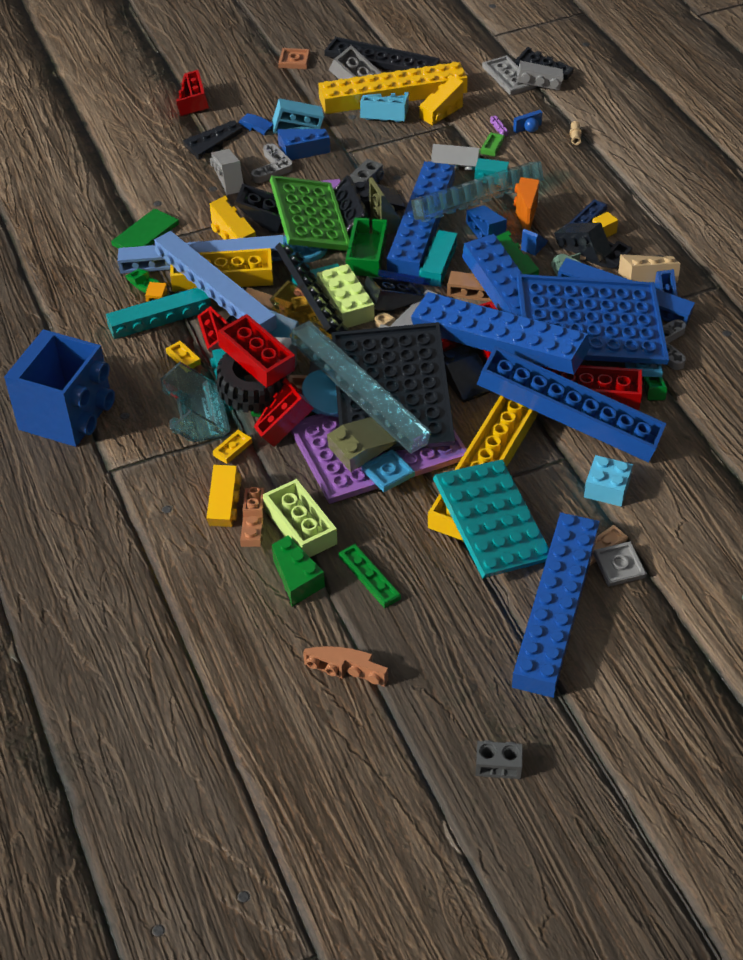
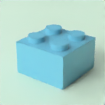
M595 455L586 480L584 498L622 507L630 483L633 464Z

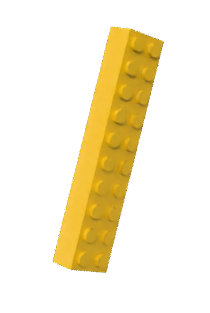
M460 62L424 66L416 69L410 68L409 70H397L389 73L383 72L381 74L318 83L319 99L325 114L360 109V101L363 95L382 94V97L395 93L396 96L404 95V92H409V101L427 99L431 93L435 94L439 90L438 86L440 84L444 85L449 80L447 77L450 74L464 81L463 93H467L468 77Z
M500 395L455 470L501 459L507 467L536 419L538 412ZM439 494L428 512V528L463 541L441 494Z

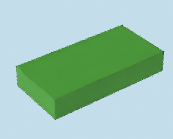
M490 132L481 148V154L495 157L504 141L505 135Z

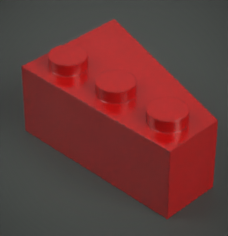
M210 306L199 314L197 318L207 350L212 353V350L220 349L218 346V330L230 323Z
M286 377L283 380L284 385L279 393L276 392L274 394V401L269 408H265L254 425L259 435L273 447L314 409L301 391Z

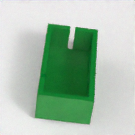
M369 218L354 219L346 254V264L350 266L355 276L379 277L387 240V220L372 219V234H370Z

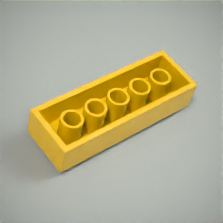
M271 248L199 253L240 287L273 285ZM170 264L172 291H186L197 288L192 281L187 280L181 272L179 273Z

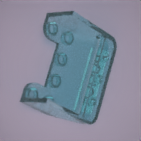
M182 362L176 364L160 379L162 391L177 400L180 419L173 417L169 421L170 429L174 433L180 434L188 441L198 442L224 437L230 432L224 402L219 396L215 382Z

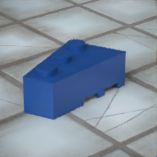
M277 129L279 147L290 160L330 153V137L326 129Z
M485 205L469 209L466 214V223L478 239L491 234L498 236L506 232L507 219Z

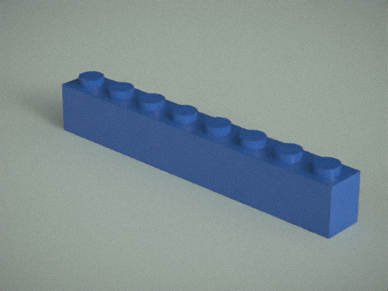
M569 258L564 260L558 271L559 277L632 281ZM655 289L661 320L671 322L672 320L679 319L687 325L695 302Z

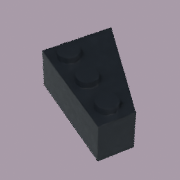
M601 222L567 223L554 233L560 248L576 254L581 253V256L600 262L612 253Z

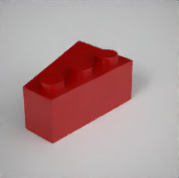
M199 70L184 73L181 83L182 88L179 90V98L176 100L181 116L209 108Z

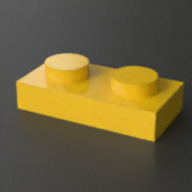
M181 341L166 348V354L186 372L201 364L200 358Z
M237 430L213 450V456L228 464L252 444V438Z

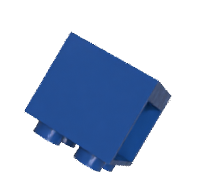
M44 329L39 333L4 376L18 430L77 447L85 434L91 435L94 432L97 418L103 410H110L115 399V392L110 389L108 381L110 367L104 361L101 345Z

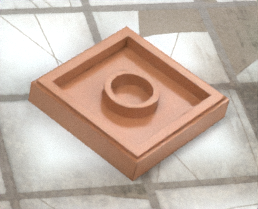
M282 48L278 63L279 68L307 69L310 49Z

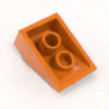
M520 177L519 183L515 185L514 193H517V196L514 198V206H516V214L522 228L530 231L538 205L540 180Z

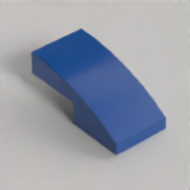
M249 113L238 122L249 131L254 128L262 135H265L273 126V123Z

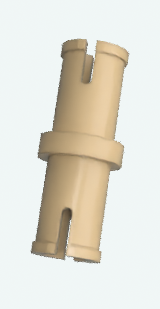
M573 121L570 125L571 142L573 145H579L581 143L582 131L579 122Z

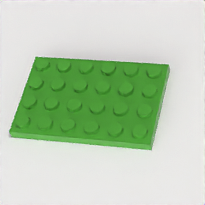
M271 175L270 183L288 244L348 250L350 240L331 183Z

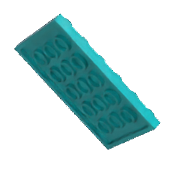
M502 459L434 475L433 480L482 579L546 562L549 547Z

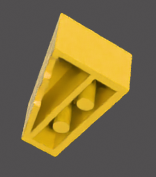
M226 196L209 203L212 220L211 228L224 240L256 237L255 230L244 217L240 218L236 213L237 209L235 206L231 207L228 204Z
M213 465L207 511L209 526L233 527V522L237 519L236 506L237 502H239L241 473L238 472L237 466Z

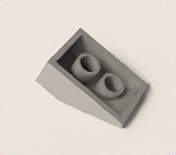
M351 45L333 60L329 71L338 79L382 73Z

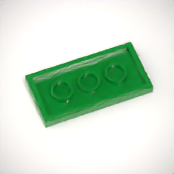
M154 208L111 241L112 246L119 249L153 245L155 243L154 239L175 228L179 224V219Z

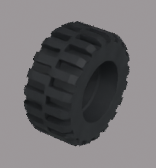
M225 353L223 358L219 360L217 367V391L221 399L225 400L228 406L232 405L233 409L238 411L240 409L246 413L249 411L259 413L260 410L264 411L266 407L269 408L275 399L273 398L276 392L279 393L283 387L285 377L267 388L259 381L247 382L241 380L240 377L251 374Z

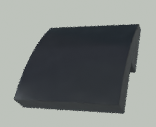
M617 241L615 244L609 242L612 253L598 262L587 257L585 260L598 266L617 268L620 262V254L628 255L632 247L620 241Z

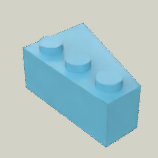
M404 92V95L396 96L395 93L382 97V94L363 95L360 101V118L366 120L379 119L380 121H405L409 109V92Z
M279 98L272 119L273 134L278 133L277 129H320L324 118L322 107Z

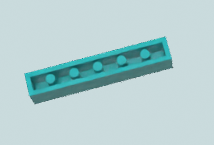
M193 288L106 314L108 328L113 338L118 339L199 315L211 306V298L203 290Z

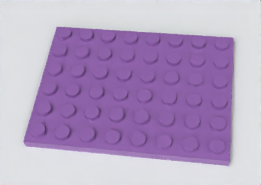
M320 413L304 418L290 432L328 503L331 504L378 489L379 487L362 471L361 466L350 472L330 450L327 434L339 427V417ZM454 430L455 445L399 450L395 452L415 471V476L459 463L467 449Z

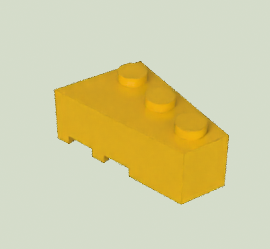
M450 74L447 77L449 80L444 85L440 84L438 86L439 90L435 94L431 93L420 105L419 118L434 125L462 108L464 81Z

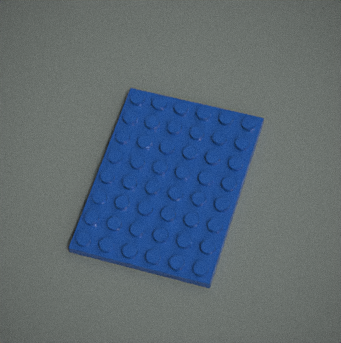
M517 275L521 316L588 333L590 349L583 360L668 364L669 356L654 282Z

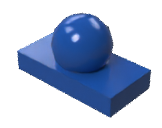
M537 110L515 117L513 131L515 133L525 130L530 133L535 132L542 125L543 112Z

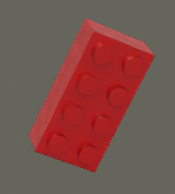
M248 314L218 330V346L266 388L295 371V354Z

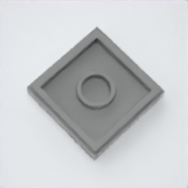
M631 541L593 551V556L608 587L642 579L647 575Z

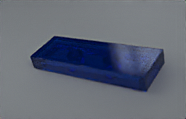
M378 270L380 277L429 285L431 278Z

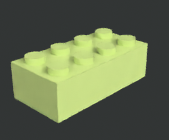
M348 264L317 272V282L323 287V293L330 298L329 302L336 308V314L343 319V325L349 328L375 320L374 303Z
M297 479L263 494L264 510L282 534L285 537L289 535L309 557L337 545V528Z

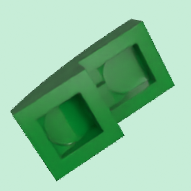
M139 268L126 275V279L144 293L147 291L149 282L160 283V281L150 278L148 271Z

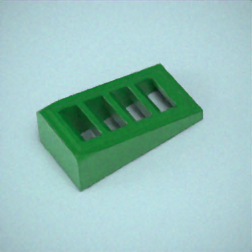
M642 376L648 400H665L667 387L663 377Z

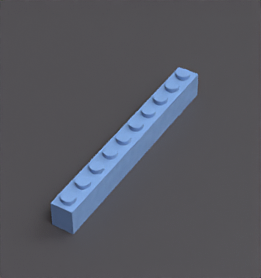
M172 231L154 239L156 254L175 267L179 273L181 272L187 280L192 281L198 289L203 290L209 298L215 300L230 315L239 319L248 314L269 333L277 328L276 315Z
M283 235L187 242L198 253L271 248L272 261H283L275 248L279 242L284 245ZM155 245L118 249L117 261L120 274L131 273L138 268L145 271L170 270V264L156 254Z

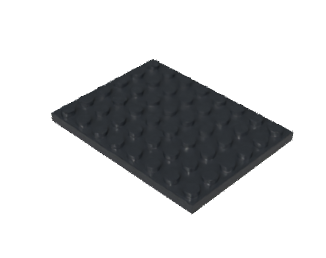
M439 322L331 332L339 427L343 424L374 416L397 440L396 444L383 452L455 445Z

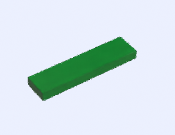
M356 544L339 552V558L384 609L401 600V594Z

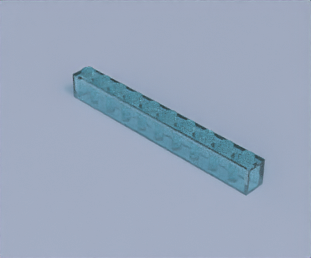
M528 162L413 199L411 204L414 220H421V222L431 221L432 217H443L444 213H455L456 209H467L468 205H479L480 201L487 202L491 201L492 197L499 198L503 197L504 193H514L515 185L519 183L520 177L543 181L541 162Z
M308 321L292 329L291 343L410 454L428 445L431 431L391 396L388 391L380 386L376 380L368 375L364 369L357 365L352 358L345 354L341 348L333 343L329 337L322 333L317 326Z

